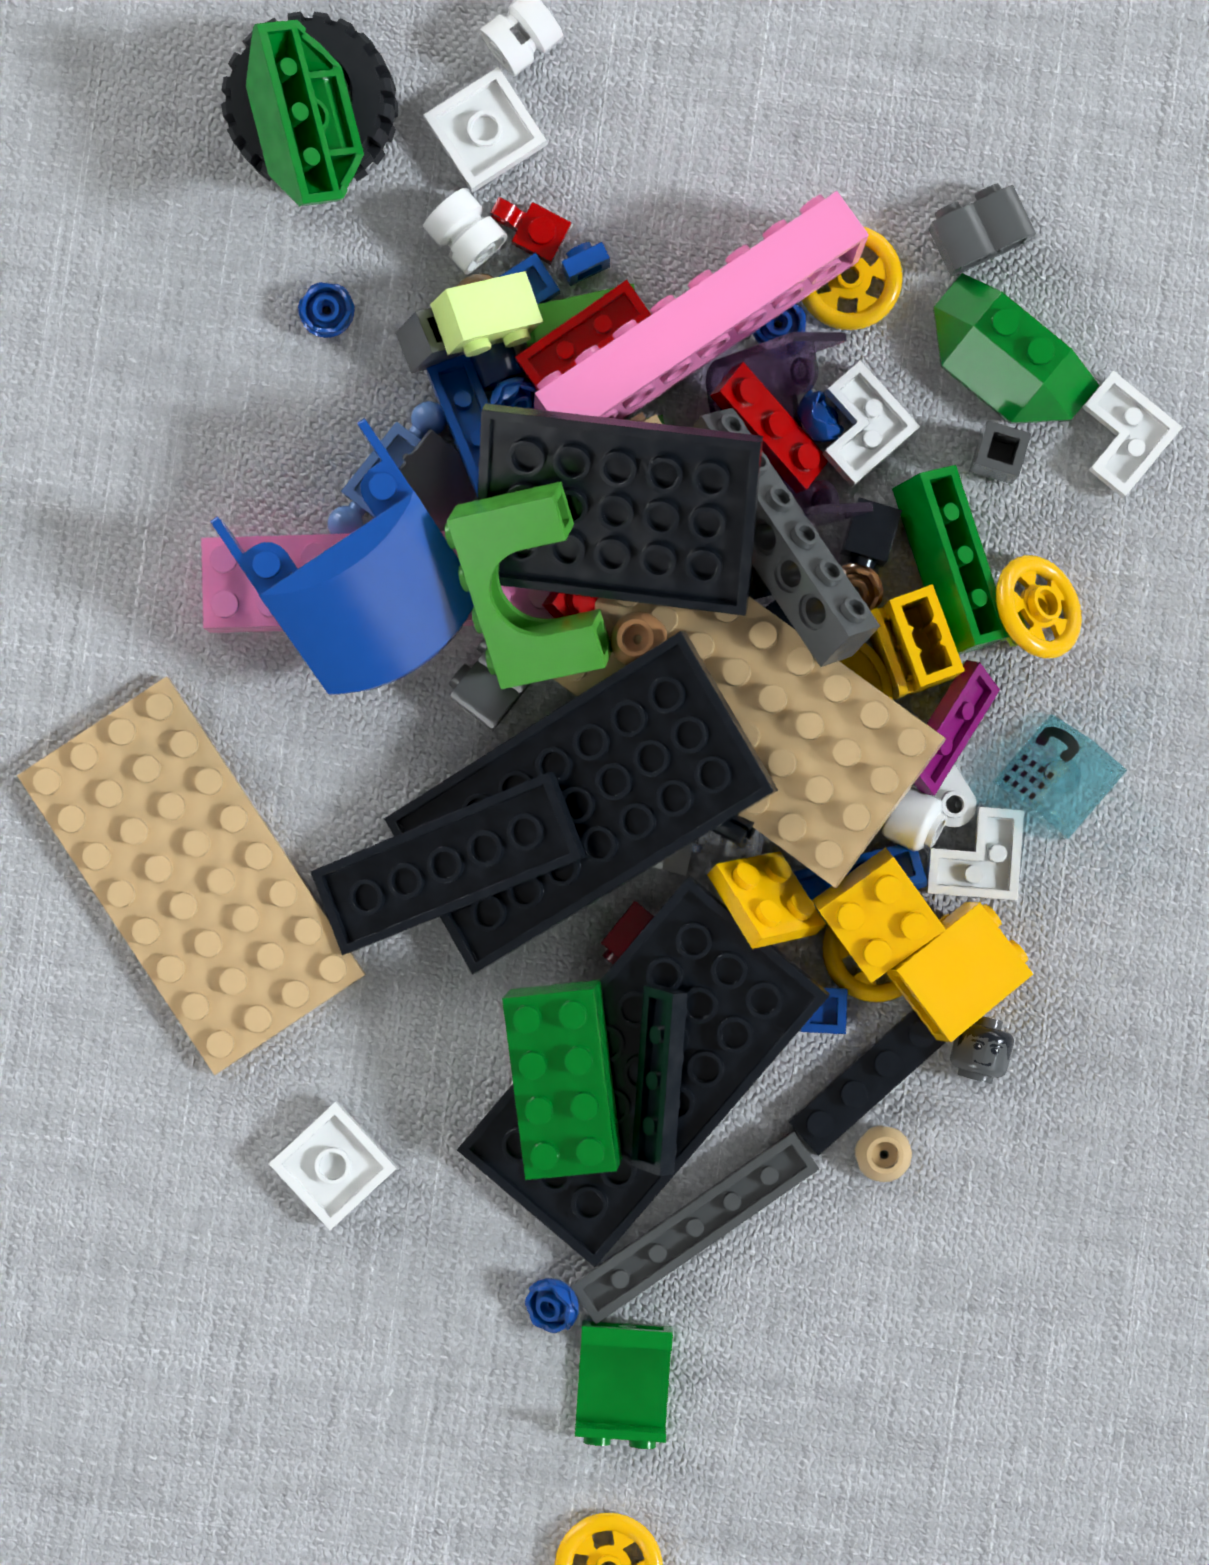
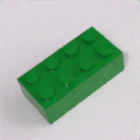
M600 980L510 989L502 998L525 1180L617 1171L623 1157Z

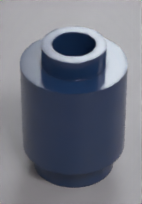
M504 342L491 345L492 348L490 350L470 357L484 392L494 391L495 387L505 379L523 377L525 375L515 360L517 354L514 347H505Z

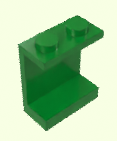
M582 1320L575 1437H584V1444L594 1446H608L611 1444V1439L629 1440V1446L638 1449L656 1448V1442L666 1443L670 1357L673 1342L672 1326L601 1321L595 1324L594 1321Z

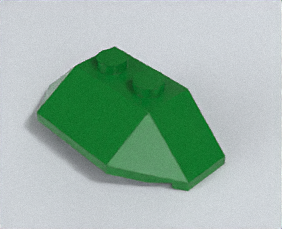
M298 20L257 23L253 26L246 90L268 175L299 207L341 201L344 199L347 188L364 156L342 67L318 41L305 32L306 28Z
M961 273L933 307L941 368L1009 424L1071 421L1100 386L1072 348L1002 291Z

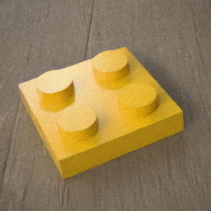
M780 851L718 863L707 874L752 949L816 935L826 925Z

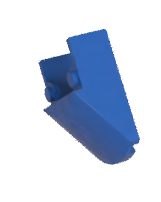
M365 418L357 422V425L381 461L370 468L364 474L361 481L362 497L375 518L299 569L280 545L272 542H262L244 552L228 526L218 516L210 520L258 592L259 597L329 695L373 690L399 680L417 670L434 658L451 642L462 629L463 624L474 607L470 592L463 590L459 580L458 569L461 564L458 557L449 547L438 526Z

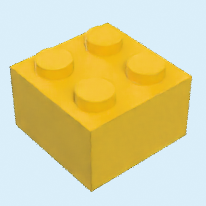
M886 847L846 875L837 888L831 886L812 900L820 914L871 983L946 930Z

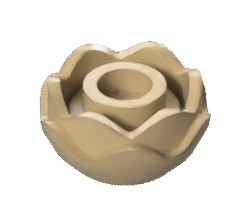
M879 1125L870 1128L859 1139L855 1147V1156L860 1171L867 1178L879 1182H891L900 1178L909 1168L912 1150L907 1137L900 1130ZM882 1150L888 1152L887 1158L883 1159L880 1157Z

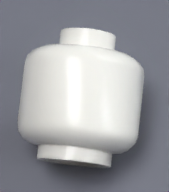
M911 786L881 827L882 835L911 851H919L925 845L933 847L947 820V815L942 813L943 806L941 800Z

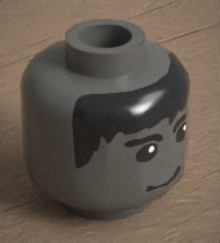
M982 1016L954 1040L950 1061L955 1067L959 1068L957 1075L992 1084L994 1078H1000L1006 1074L1014 1046V1038L1010 1033L1001 1030L1003 1021Z

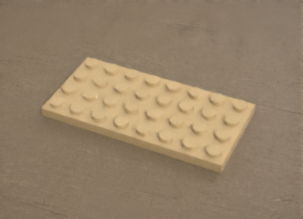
M751 597L748 600L746 616L598 598L595 602V610H601L609 640L616 622L626 614L637 611L650 613L661 621L667 631L666 640L680 631H686L778 789L777 792L742 812L739 816L754 822L753 828L835 888L839 886L946 740L941 734L841 662L837 661L820 667L797 631ZM639 635L634 638L636 644L642 641ZM612 652L606 667L603 669L554 678V680L575 696H579L626 665L616 659Z
M166 676L17 775L214 1075H217L366 975L352 953L342 956L326 913L169 677Z

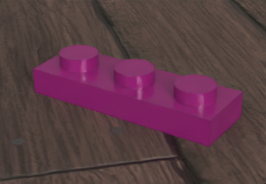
M965 661L963 664L964 672L953 680L927 722L928 726L946 738L945 742L914 782L917 789L927 795H936L1000 691L980 662Z

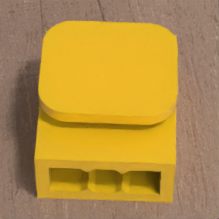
M933 584L890 599L882 608L870 610L880 625L870 639L875 652L883 661L888 671L894 699L904 697L906 694L912 695L951 681L964 672Z
M964 902L952 913L940 917L939 921L946 930L886 972L935 1039L939 1041L952 1042L1033 975L1026 965L1029 959L1025 951L1014 940L1008 941L999 928L1002 925L999 916L989 905H982L980 902Z

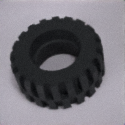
M301 11L288 13V20H298L306 28L305 32L318 41L342 67L344 78L350 87L352 109L364 156L353 177L358 182L368 175L365 169L372 162L378 165L385 156L383 148L386 142L392 143L396 131L393 122L394 118L398 117V102L395 98L396 87L393 77L373 42L364 33H358L351 23L341 18L336 22L331 20L327 13L315 11L312 18H305ZM273 18L267 22H277V20ZM251 32L242 41L246 46L245 50L241 55L234 52L228 63L232 72L230 77H223L221 91L225 94L226 101L221 104L223 118L229 126L227 131L233 143L249 164L260 175L271 181L273 179L268 175L246 90L252 38Z

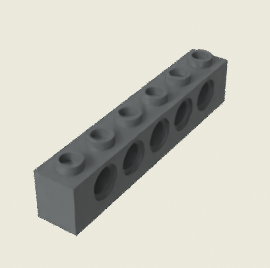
M733 408L701 415L691 427L751 434ZM762 451L752 565L820 667L852 657L880 625Z

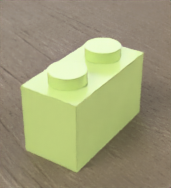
M526 271L445 289L430 304L447 355L464 352L466 357H472L492 348L491 345L504 342L505 347L523 344L531 339L530 333L543 322Z

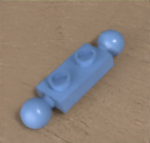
M425 401L418 404L411 414L412 426L409 430L396 421L380 441L398 468L404 462L403 455L406 453L410 454L429 429L439 434L445 428V415L438 403ZM372 451L341 490L342 494L352 502L348 506H340L331 512L327 521L330 534L353 533L363 526L362 517L365 513L375 518L361 494V481L364 474L381 462L374 451Z

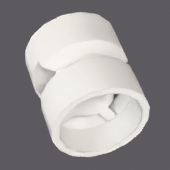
M515 0L508 6L509 15L503 16L498 14L479 29V33L491 53L512 76H516L534 62L533 53L535 51L545 53L563 38L560 26L541 0ZM514 27L526 41L522 45L510 31Z
M466 188L454 192L438 205L425 220L423 228L439 246L448 245L451 248L449 253L451 260L464 274H469L482 266L500 249L507 239V234L491 216L481 217L482 206Z

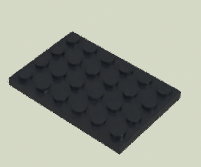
M485 403L481 412L478 500L561 481L574 522V526L565 541L520 550L505 557L499 565L500 585L746 616L763 436Z

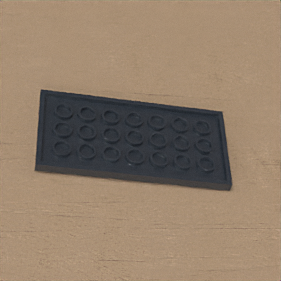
M680 631L393 812L384 820L392 834L397 836L538 776L554 772L587 858L440 917L473 975L491 966L774 794L778 789L686 631Z
M690 875L600 980L623 1157L617 1171L525 1180L513 1083L457 1149L459 1153L594 1267L604 1258L830 994L773 945L752 949L726 905ZM645 985H661L687 993V1016L685 1019L683 1046L684 1059L681 1073L674 1175L658 1176L631 1166L643 991Z

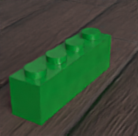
M952 465L919 473L892 488L898 509L902 510L901 519L923 586L926 587L933 584L958 654L961 655L980 650L1010 637L998 613L996 586L957 466Z

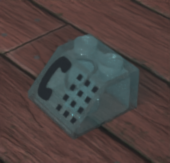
M1050 714L993 780V783L1059 840H1065L1070 838L1125 774L1127 769L1093 740L1053 714Z

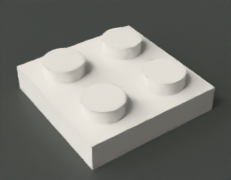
M499 67L423 114L424 120L472 193L547 145V140Z
M337 1101L269 1163L329 1230L336 1226L398 1168Z

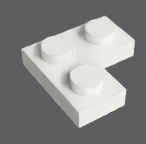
M861 360L825 392L853 426L830 445L822 455L847 483L853 487L920 427Z
M1112 371L1082 407L1116 435L1115 439L1090 467L1089 471L1124 498L1183 427L1115 371Z
M977 807L974 852L930 848L926 893L1018 900L1024 810Z

